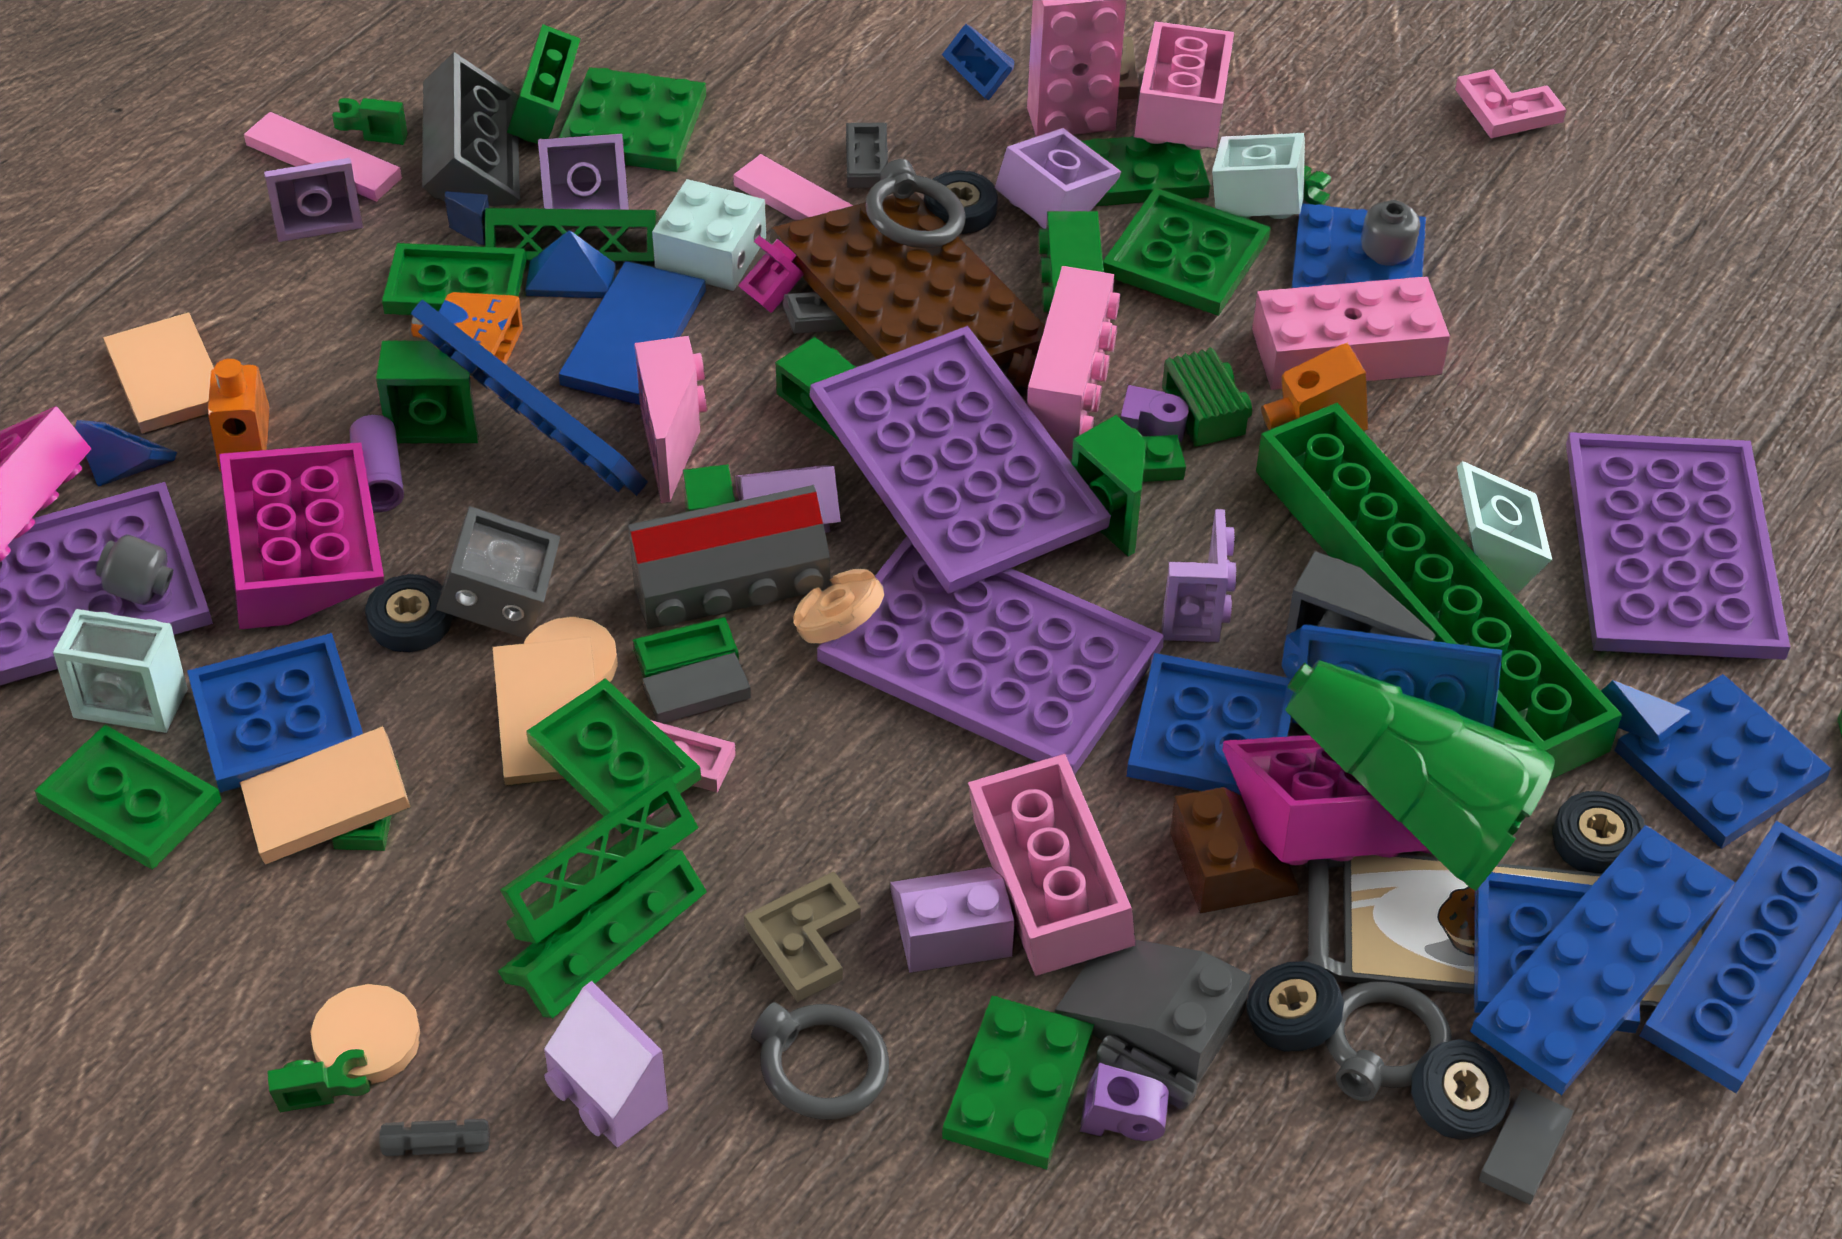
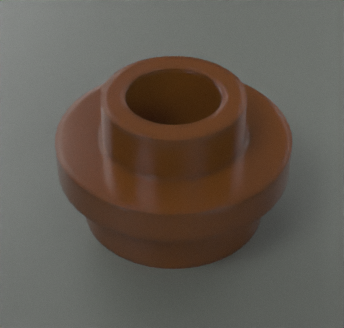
M1025 347L1022 355L1014 352L1006 374L1007 378L1013 380L1012 385L1016 391H1018L1019 387L1028 390L1037 355L1032 354V349Z

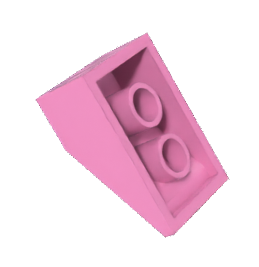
M689 336L635 343L640 410L661 503L671 501L683 469L700 433L699 413L707 411L703 385L697 386V381L705 379L701 353L693 354Z

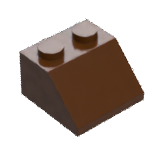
M1221 787L1175 796L1170 834L1200 914L1298 895L1299 888L1290 865L1281 862L1259 839L1241 795Z

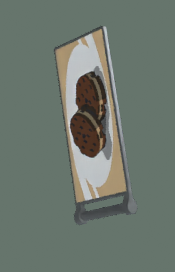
M1399 854L1396 857L1388 858L1377 855L1354 856L1349 861H1336L1328 858L1308 860L1304 864L1308 868V957L1304 961L1322 966L1334 976L1337 982L1363 984L1384 981L1402 984L1413 989L1474 995L1475 890L1456 878L1436 857ZM1499 863L1492 871L1495 873L1593 885L1603 874ZM1333 867H1343L1344 963L1337 962L1329 957V869ZM1707 922L1640 1001V1011L1653 1012L1707 929Z

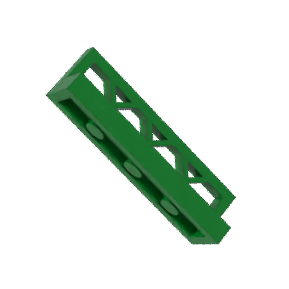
M485 208V247H496V228H515L525 238L516 248L523 249L530 243L537 250L525 251L526 260H532L543 251L533 240L543 228H557L562 234L567 232L564 228H576L577 230L574 234L577 236L585 229H600L610 240L599 252L611 261L655 262L652 231L659 222V212L657 210ZM522 228L535 229L528 235ZM607 229L620 230L613 236ZM628 229H647V253L629 252L618 239ZM615 244L622 252L606 251Z
M662 776L500 889L515 915L506 921L515 939L537 944L699 828L671 776ZM663 794L670 808H666L646 823L650 802ZM636 813L634 821L627 820L628 817ZM618 824L633 827L630 835L605 851L611 829ZM595 841L594 850L586 848ZM577 853L592 855L590 863L564 880L568 860ZM554 870L552 879L544 877ZM536 882L551 884L549 892L529 906H526L520 896L521 892Z
M669 849L537 944L532 943L498 970V973L505 984L524 987L542 1016L553 1019L575 1001L585 985L591 981L596 984L706 894L707 891L683 851Z

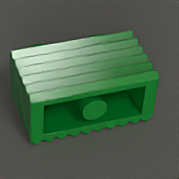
M1210 347L1207 351L1202 349L1198 353L1193 351L1190 355L1185 353L1182 357L1177 355L1174 359L1169 357L1165 360L1162 389L1163 392L1178 396L1187 403L1189 412L1186 432L1187 435L1189 434L1190 440L1193 441L1194 447L1246 434L1248 418L1252 416L1251 400L1246 392L1239 393L1234 384V374L1228 362L1222 363L1214 349Z

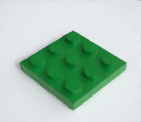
M589 67L559 138L622 134L625 165L677 172L706 98V83L689 81L687 79L652 76L645 73L637 74L610 70L608 68Z
M1154 188L1103 260L1104 273L1114 274V279L1219 316L1268 242L1271 227Z

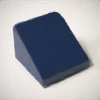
M446 191L444 196L449 228L480 245H485V208H489L488 195Z

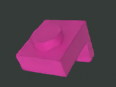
M759 235L754 240V243L765 254L738 286L772 313L784 299V294H788L801 279L803 272L792 263L797 255L778 239L771 245Z

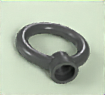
M896 159L884 166L881 171L882 180L870 189L866 197L868 218L880 233L897 243L916 248L939 247L959 236L965 225V210L959 198L948 187L933 179L916 175L912 164L906 159ZM914 192L922 193L938 201L947 210L949 219L943 227L936 230L919 231L899 225L887 216L882 206L883 200L892 193L899 199L908 198Z
M1375 981L1353 986L1341 993L1344 1000L1342 1022L1325 1043L1331 1056L1341 1066L1336 1074V1082L1340 1089L1353 1099L1370 1101L1375 1097L1380 1087L1402 1088L1412 1086V1074L1419 1060L1403 1066H1386L1382 1059L1371 1051L1359 1050L1356 1052L1349 1044L1345 1035L1346 1019L1354 1010L1370 1003H1390L1412 1011L1425 1023L1429 1031L1430 1046L1428 1051L1439 1043L1452 1041V1035L1445 1015L1427 996L1402 984Z
M773 1002L763 1011L752 1030L751 1038L762 1045L760 1066L768 1089L781 1104L800 1115L822 1120L840 1119L854 1115L868 1107L878 1097L888 1078L889 1056L881 1034L870 1021L848 1008L832 1004H813L789 1012L778 1003ZM828 1025L843 1029L853 1035L863 1046L868 1059V1068L863 1081L851 1092L831 1098L812 1096L795 1087L784 1073L782 1052H785L792 1045L799 1031L811 1026Z

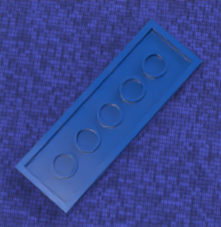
M421 300L411 312L423 325L418 332L425 339L467 370L470 376L484 388H489L498 395V398L519 415L521 413L545 436L551 440L554 439L563 446L564 450L578 462L590 467L597 473L599 478L619 493L624 486L637 496L648 483L619 452L424 300Z
M1775 821L1732 888L1729 896L1721 905L1649 1017L1639 1036L1737 1094L1842 919V857L1784 824Z
M1645 825L1477 1016L1470 1032L1551 1089L1563 1095L1729 896L1735 882Z

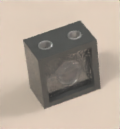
M469 506L454 545L436 610L526 639L532 632L545 600L560 536Z

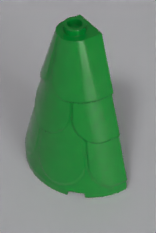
M1318 660L1312 667L1303 663L1287 686L1294 693L1285 711L1346 773L1352 774L1456 878L1475 891L1491 874L1516 840L1513 835L1518 831L1525 817L1532 815L1554 769V757L1545 750L1538 748L1534 743L1461 716L1447 707L1403 694L1399 686Z

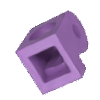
M1128 385L1120 419L1129 427L1138 430L1142 437L1178 435L1179 442H1181L1184 438L1189 411L1187 403L1178 396Z
M1099 1063L1085 1089L1080 1132L1102 1136L1106 1129L1122 1133L1124 1136L1134 1140L1152 1141L1158 1139L1165 1132L1169 1090L1162 1082L1151 1077Z

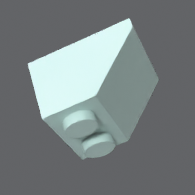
M1304 133L1221 137L1212 170L1215 208L1246 219L1251 216L1269 215L1274 219H1284L1291 217L1293 214H1300L1304 197Z
M1462 461L1457 466V472L1473 552L1511 593L1517 594L1552 560L1537 495Z

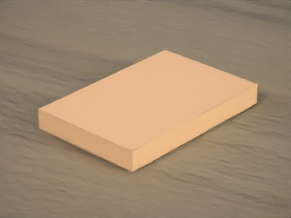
M189 312L103 337L107 352L142 434L208 414L211 370L214 367Z
M591 637L492 647L505 785L565 779L528 743L526 731L596 685Z
M383 726L240 782L259 855L265 865L410 808L393 750Z

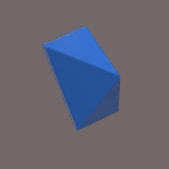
M966 23L942 53V56L987 100H990L1014 69V60Z
M569 230L530 261L525 288L526 296L604 298L615 279L616 266L613 261Z
M77 420L75 429L91 447L86 458L98 487L175 461L176 451L107 423Z
M1614 680L1601 690L1622 714L1618 726L1619 729L1657 743H1661L1692 720L1690 710Z

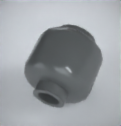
M1397 200L1375 204L1367 211L1364 218L1361 235L1362 249L1375 262L1385 266L1406 261L1414 254L1420 230L1419 215L1411 207Z
M126 534L116 542L110 540L105 545L97 563L96 575L101 577L102 588L106 592L143 605L148 603L155 593L162 596L165 594L170 585L174 570L167 567L168 560L165 549Z

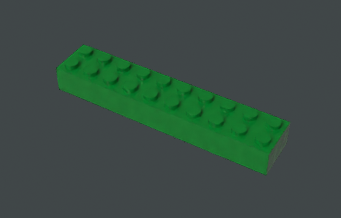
M1338 403L1261 433L1256 473L1328 556L1340 559L1364 570L1435 634L1434 641L1503 650L1494 728L1534 743L1538 748L1552 755L1555 759V764L1550 780L1611 751L1622 717L1619 710Z

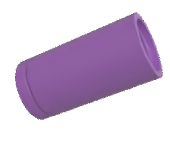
M381 415L363 416L351 425L349 430L350 442H361L373 512L389 511L397 507L404 498L395 426L390 419Z

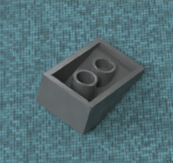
M1315 551L1293 589L1286 635L1302 628L1303 625H1312L1434 641L1435 634L1364 570L1340 559Z
M1135 940V946L1090 959L1056 1007L1055 1013L1094 1024L1093 1036L1104 1040L1107 1035H1115L1129 1043L1127 1049L1132 1051L1136 1047L1172 1067V1074L1177 1075L1178 1072H1181L1194 1079L1198 1084L1245 1011L1251 975L1204 951Z

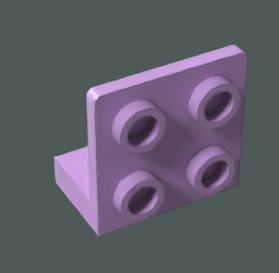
M1215 509L1208 563L1169 562L1162 618L1164 640L1219 642L1222 623H1230L1232 600L1231 595H1226V591H1235L1236 563L1227 560V556H1233L1234 527H1226L1224 509Z

